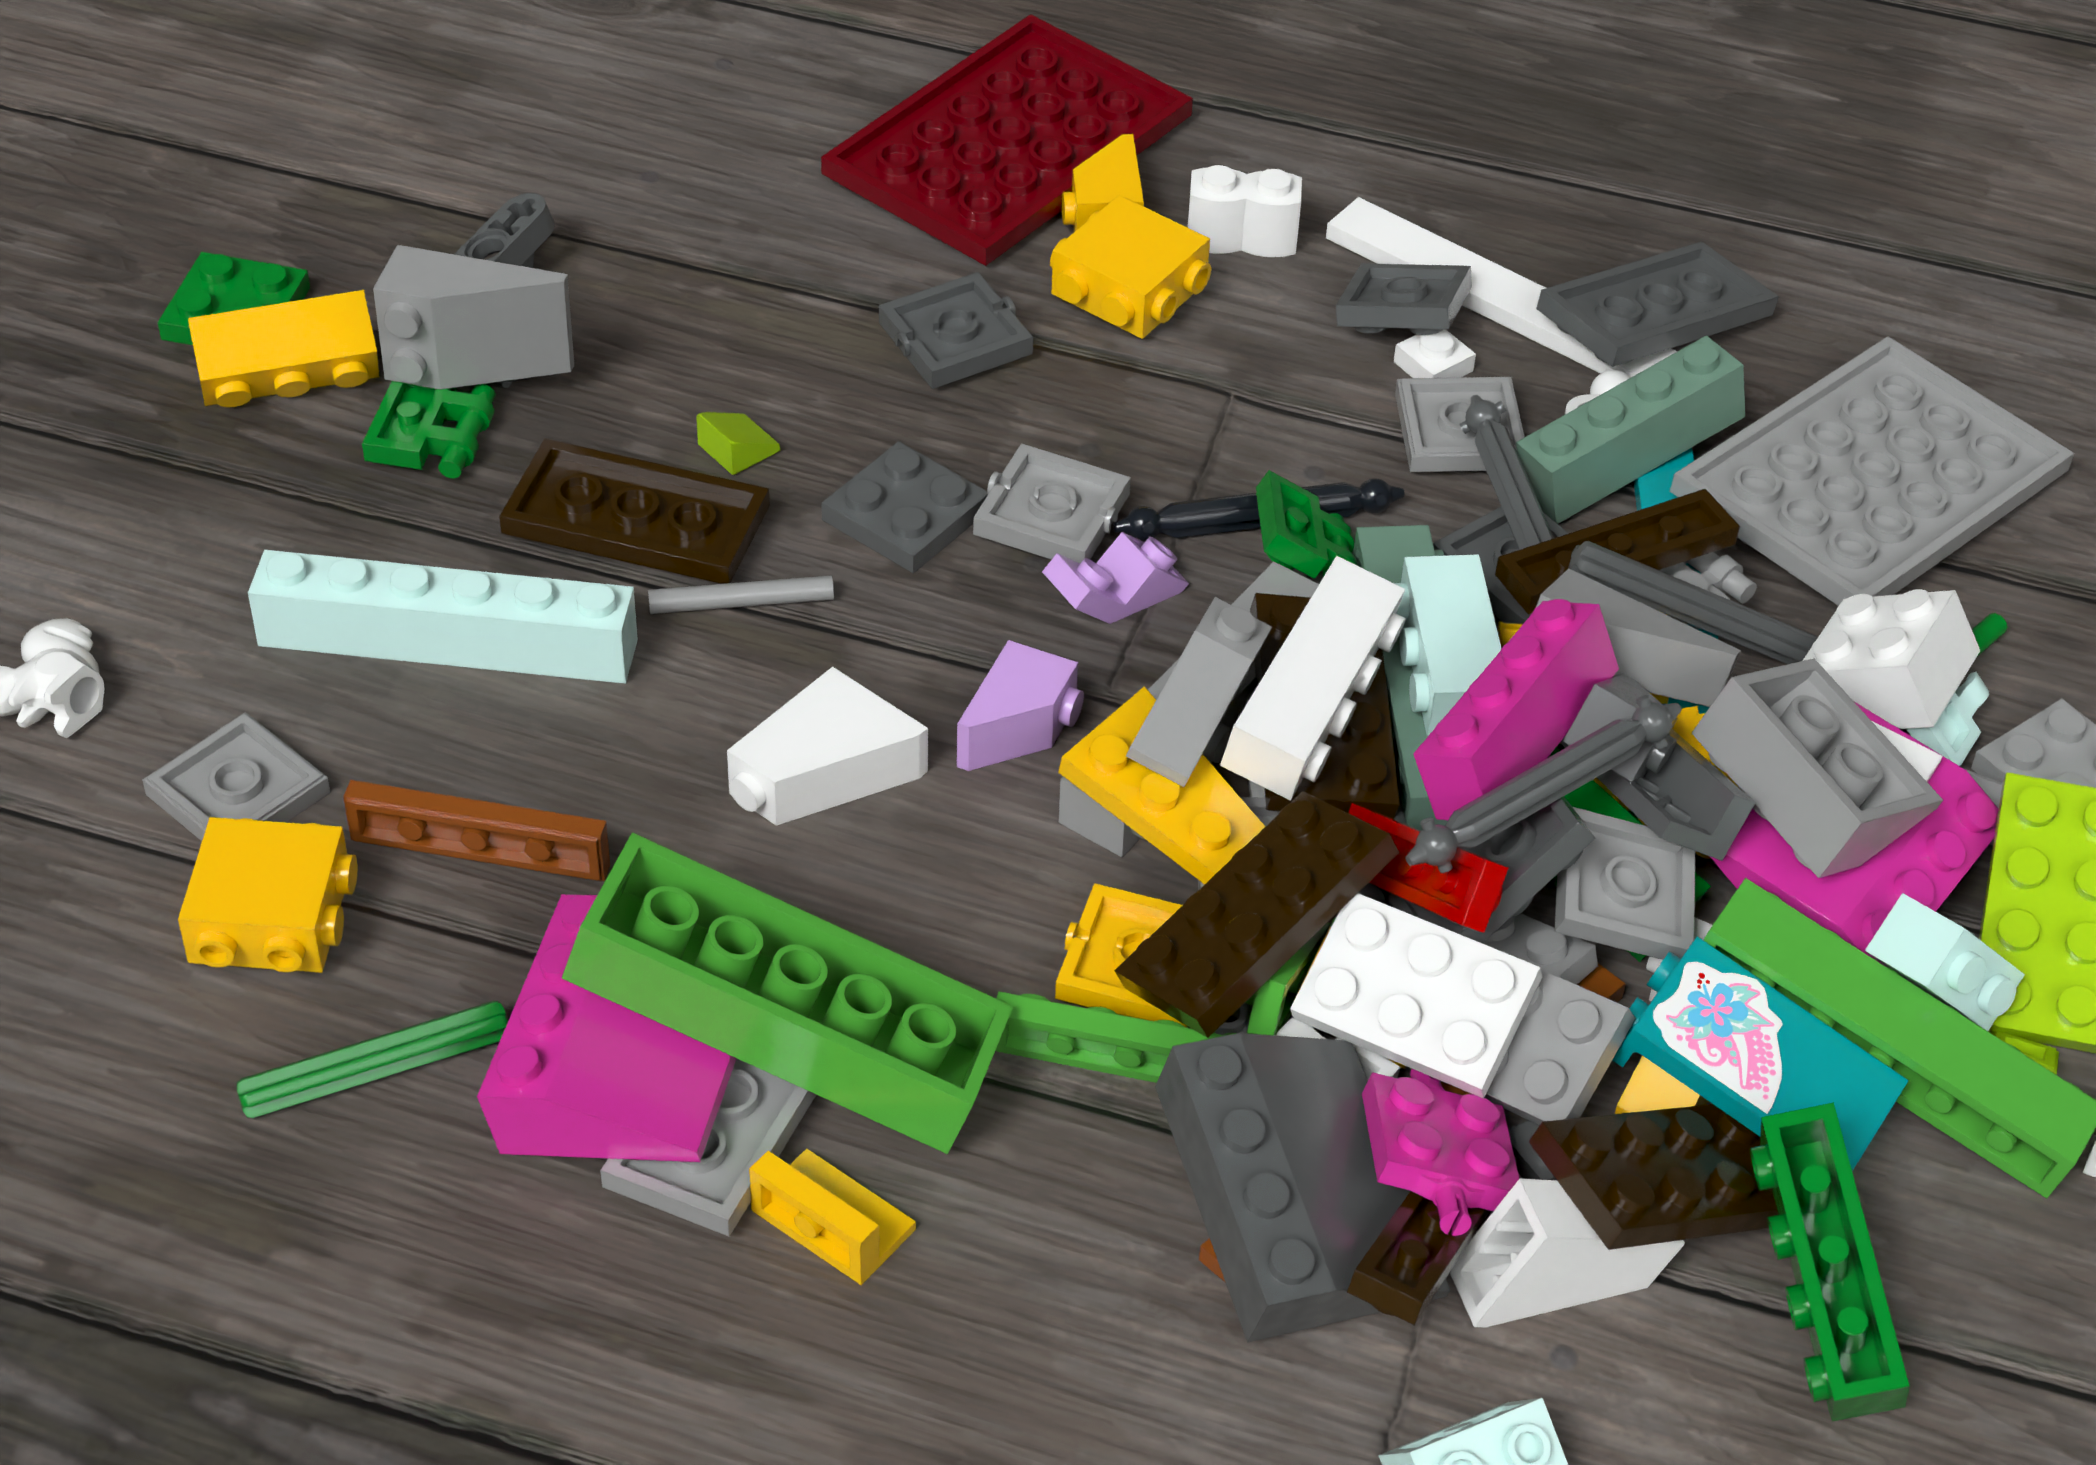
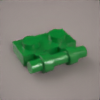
M392 381L362 442L364 461L422 470L429 454L442 457L438 465L440 473L448 478L459 477L463 468L469 466L474 461L479 449L477 441L479 432L485 431L489 427L494 416L492 403L495 399V391L486 384L475 385L471 394L457 392L456 387L435 389ZM445 419L458 422L455 428L442 426Z
M1269 470L1256 486L1263 550L1268 557L1290 570L1297 569L1314 579L1321 570L1323 577L1325 576L1336 556L1358 566V561L1355 555L1352 554L1354 549L1353 532L1350 526L1345 523L1344 518L1337 513L1328 514L1320 509L1318 496Z

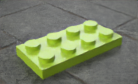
M2006 772L2002 783L1979 939L2025 974V976L2016 988V995L2011 1006L2006 1012L1996 1018L1988 1031L1989 1033L1997 1030L2037 1043L2096 1053V788Z

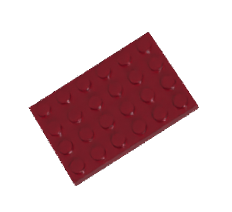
M1030 14L821 156V174L987 266L1062 211V193L1072 192L1073 169L1122 134H1133L1137 156L1192 116L1193 98Z

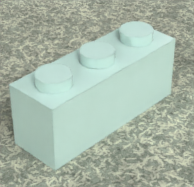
M1479 554L1404 557L1401 583H1394L1405 589L1396 614L1406 618L1400 632V657L1402 665L1412 666L1413 670L1409 683L1411 709L1413 712H1422L1427 737L1502 649Z

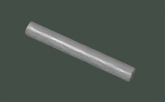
M832 575L649 589L648 598L650 614L834 600Z

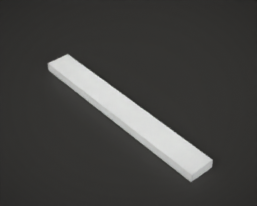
M1360 197L1356 198L1327 224L1326 239L1377 264L1471 266L1472 287L1462 306L1598 373L1607 370H1620L1633 377L1677 352L1670 348L1612 367L1608 363L1599 360L1590 349L1570 334L1561 331L1553 321L1536 309L1540 292L1546 287Z

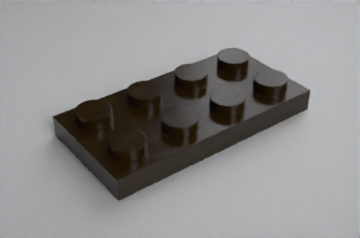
M544 438L499 515L501 534L726 584L731 583L770 507L769 488Z
M1255 593L1250 613L1256 619L1272 627L1254 661L1256 688L1311 599L1310 597ZM1379 648L1374 656L1382 660L1367 693L1363 695L1354 690L1350 697V700L1356 702L1357 705L1344 733L1340 738L1329 734L1324 743L1332 748L1316 781L1312 782L1303 778L1291 801L1264 788L1266 810L1281 811L1304 791L1346 813L1349 812L1351 804L1354 803L1394 819L1400 804L1382 649Z
M1302 791L1245 847L1237 851L1232 859L1204 886L1191 895L1183 906L1149 938L1144 940L1114 971L1125 989L1209 1038L1399 854V851L1389 833Z
M1713 1104L1541 1122L1529 1140L1530 1145L1608 1250L1767 1229V1217L1778 1215L1772 1189L1759 1191L1753 1171L1750 1148L1761 1146L1760 1136Z

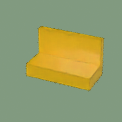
M808 1149L803 1151L790 1165L768 1150L749 1168L751 1211L859 1285H862L916 1230L915 1220Z

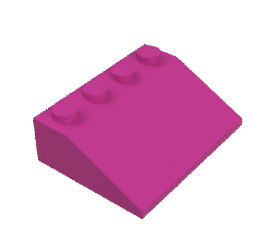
M1855 702L1871 721L1934 751ZM1943 756L1940 764L1927 782L1943 799L1942 803L1935 811L1859 867L1818 878L1811 869L1798 861L1792 847L1771 823L1762 818L1753 808L1723 860L1710 858L1737 889L1744 879L1747 878L1878 961L1867 953L1865 949L1901 894L1904 893L1936 912L1994 839L1999 808L1967 770Z
M561 894L477 1095L499 1154L700 1162L737 1058L562 979L580 926L597 895Z

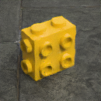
M1118 195L1100 211L1092 213L1087 222L1068 238H1063L1057 243L1050 257V267L1052 268L1051 294L1143 339L1160 323L1168 322L1176 309L1193 294H1199L1206 287L1212 270L1211 265L1208 263L1210 238Z
M209 817L178 917L188 963L205 964L211 967L236 966L273 969L279 972L305 971L323 973L329 947L339 946L342 939L344 912L341 903L344 894L352 895L357 882L356 855L347 854L343 827L317 823L300 824L258 821L248 818Z

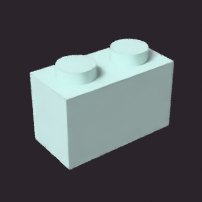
M1904 893L1901 894L1865 949L1867 953L1886 967L1893 969L1901 977L1945 1005L1953 1007L1961 1015L1986 1031H1989L1996 1018L2006 1012L2011 1006L2016 995V988L2025 976V974L1967 929Z

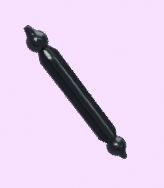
M1378 478L1368 479L1360 487L1345 482L1301 487L1319 497L1321 510L1328 514H1340L1343 518L1349 517L1361 508L1371 514L1384 512L1391 503L1405 496L1403 488L1390 486L1384 480ZM1256 493L1174 502L1158 512L1151 507L1140 506L1133 509L1127 517L1114 523L1115 532H1124L1143 542L1149 537L1156 538L1159 532L1179 538L1261 528Z

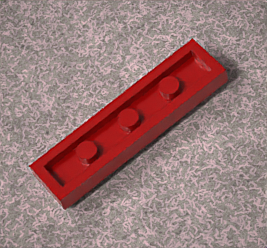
M1354 803L1351 804L1349 814L1389 833L1399 851V854L1369 883L1457 924L1482 933L1485 932L1491 914L1496 910L1501 901L1502 885L1509 869L1508 867L1463 848H1457L1456 854L1451 860L1453 868L1448 872L1440 873L1437 866L1426 863L1410 866L1405 857L1415 846L1417 836L1421 830Z

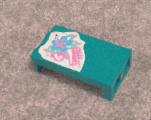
M1698 936L1682 958L1669 951L1646 984L1657 992L1651 1003L1647 1004L1639 997L1635 999L1629 1009L1636 1019L1612 1061L1623 1067L1634 1052L1643 1055L1758 1136L1761 1135V1117L1834 1102L1852 1171L1909 1081Z

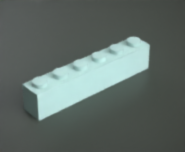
M264 550L248 591L257 644L262 647L626 684L638 640L634 587Z

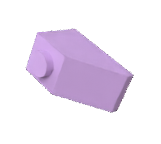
M1008 640L957 723V768L971 771L1052 748L1064 726H1074L1082 709L1084 692L1077 689L1078 662Z

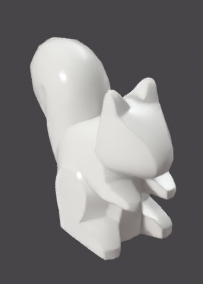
M68 618L52 619L29 630L21 642V656L25 663L17 668L0 666V717L19 713L16 722L20 727L26 728L40 721L48 712L55 714L54 727L58 735L68 738L101 712L105 688L103 678L99 674L98 663L89 652L93 646V641L90 639L92 632L79 622Z

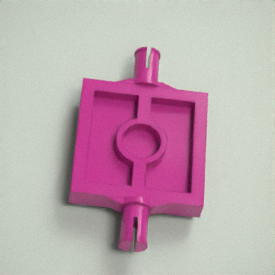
M1412 1068L1410 1071L1411 1078L1402 1077L1397 1079L1372 1072L1362 1092L1377 1182L1410 1190L1432 1200L1438 1208L1440 1228L1445 1234L1448 1235L1450 1229L1452 1230V1236L1466 1233L1472 1223L1467 1208H1482L1494 1211L1519 1180L1503 1106L1494 1104L1488 1099H1483L1474 1094L1463 1096L1445 1091L1440 1080Z

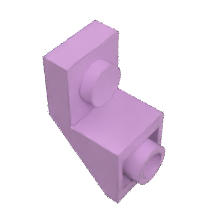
M1124 532L1120 533L1097 563L1088 558H1084L1081 563H1078L1057 553L1042 571L1076 610L1109 624L1178 595L1189 584L1173 567L1177 557L1164 544L1153 537H1149L1143 542Z

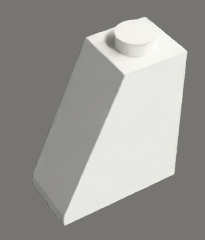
M831 667L727 750L729 794L732 795L742 808L750 812H757L776 826L920 779L928 772V728L836 668Z
M1520 1178L1473 1236L1450 1271V1275L1473 1326L1486 1328L1646 1289L1685 1245L1684 1240L1608 1250L1558 1181Z

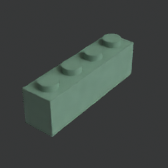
M1706 335L1517 441V453L1542 511L1559 524L1744 418V365Z

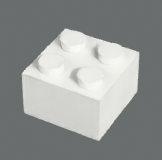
M1918 589L1898 595L1871 596L1869 594H1858L1843 599L1803 661L1815 658L1853 701L1898 729L1934 727L1980 653V649L1955 590L1927 592L1926 590Z

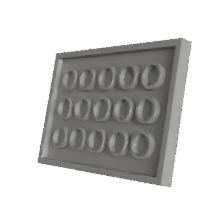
M1887 336L1676 472L1670 492L1677 497H1681L1706 489L1739 524L1738 538L1839 606L1843 599L1858 594H1869L1871 596L1894 595L2069 470L2075 453Z

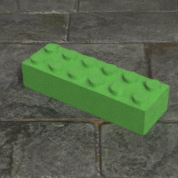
M633 832L580 926L562 975V979L945 1154L949 1153L975 1102L1013 1009V1006Z

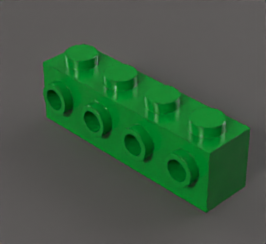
M1834 1102L1761 1117V1146L1750 1148V1156L1759 1191L1772 1189L1778 1215L1767 1217L1775 1256L1777 1260L1790 1258L1796 1285L1785 1287L1791 1320L1795 1331L1808 1328L1815 1356L1803 1358L1812 1400L1813 1402L1826 1400L1832 1422L1905 1408L1910 1386Z

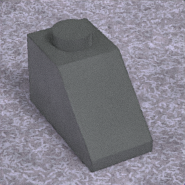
M1625 674L1595 683L1563 742L1572 745L1614 720L1632 719L1633 713L1639 707L1636 699L1641 696L1649 695L1651 702H1660L1638 682ZM1676 717V718L1674 719V721H1673L1672 728L1674 727L1676 721L1678 720L1677 717ZM1668 734L1666 737L1668 745L1661 749H1655L1653 742L1644 741L1635 756L1611 770L1631 782L1645 776L1649 770L1658 774L1672 754L1677 739Z

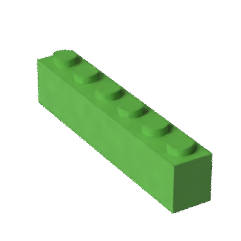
M1747 878L1741 883L1704 938V941L1909 1080L1896 1100L1898 1104L2046 1199L2075 1166L2096 1129V1100L2084 1093L2079 1087L2052 1073L2024 1055L2016 1047L2000 1040L1961 1015L1953 1007L1937 1000L1901 977L1893 969L1885 967L1844 941L1833 931L1822 927L1783 902L1778 896L1767 892Z

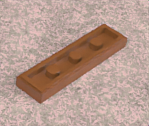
M350 780L343 796L351 840L356 842L596 881H605L610 867L607 822L605 820Z

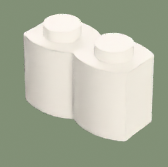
M1222 165L1192 170L1188 228L1210 238L1209 253L1212 254L1244 251L1262 257L1296 254L1302 177L1280 169H1267L1245 174Z

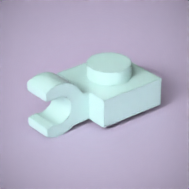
M1977 672L1970 673L1966 681L1957 688L1934 727L1907 728V731L1911 737L1958 766H1961L1981 733L1972 716L1988 698V688Z

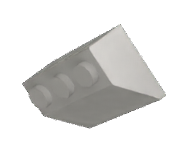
M1815 658L1731 677L1692 731L1695 738L1709 752L1711 761L1719 769L1726 772L1736 785L1755 802L1753 809L1762 818L1771 823L1792 847L1798 861L1811 869L1818 878L1861 866L1935 811L1943 801Z

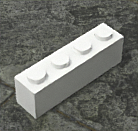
M1336 556L1234 724L1220 766L1290 801L1303 778L1315 782L1332 748L1324 743L1329 734L1338 738L1342 736L1357 705L1356 702L1350 700V697L1354 690L1363 695L1367 693L1382 660L1374 657L1379 648L1389 653L1403 628L1406 618L1396 613L1405 589Z

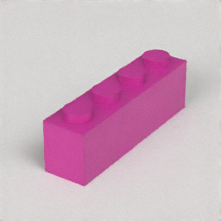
M1565 599L1542 601L1413 753L1436 819L1449 820L1455 810L1547 759L1568 733L1594 684L1613 678L1617 673L1619 667L1599 604L1571 603Z

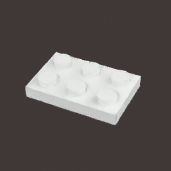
M1357 893L1339 911L1290 1010L1293 1019L1484 1099L1542 979V973L1539 966Z

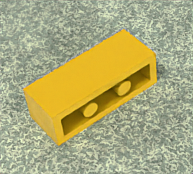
M364 290L188 318L205 406L218 404L222 407H237L248 403L252 398L276 394L280 397H296L305 394L311 388L329 385L350 388L359 386L368 379L379 377L377 348Z

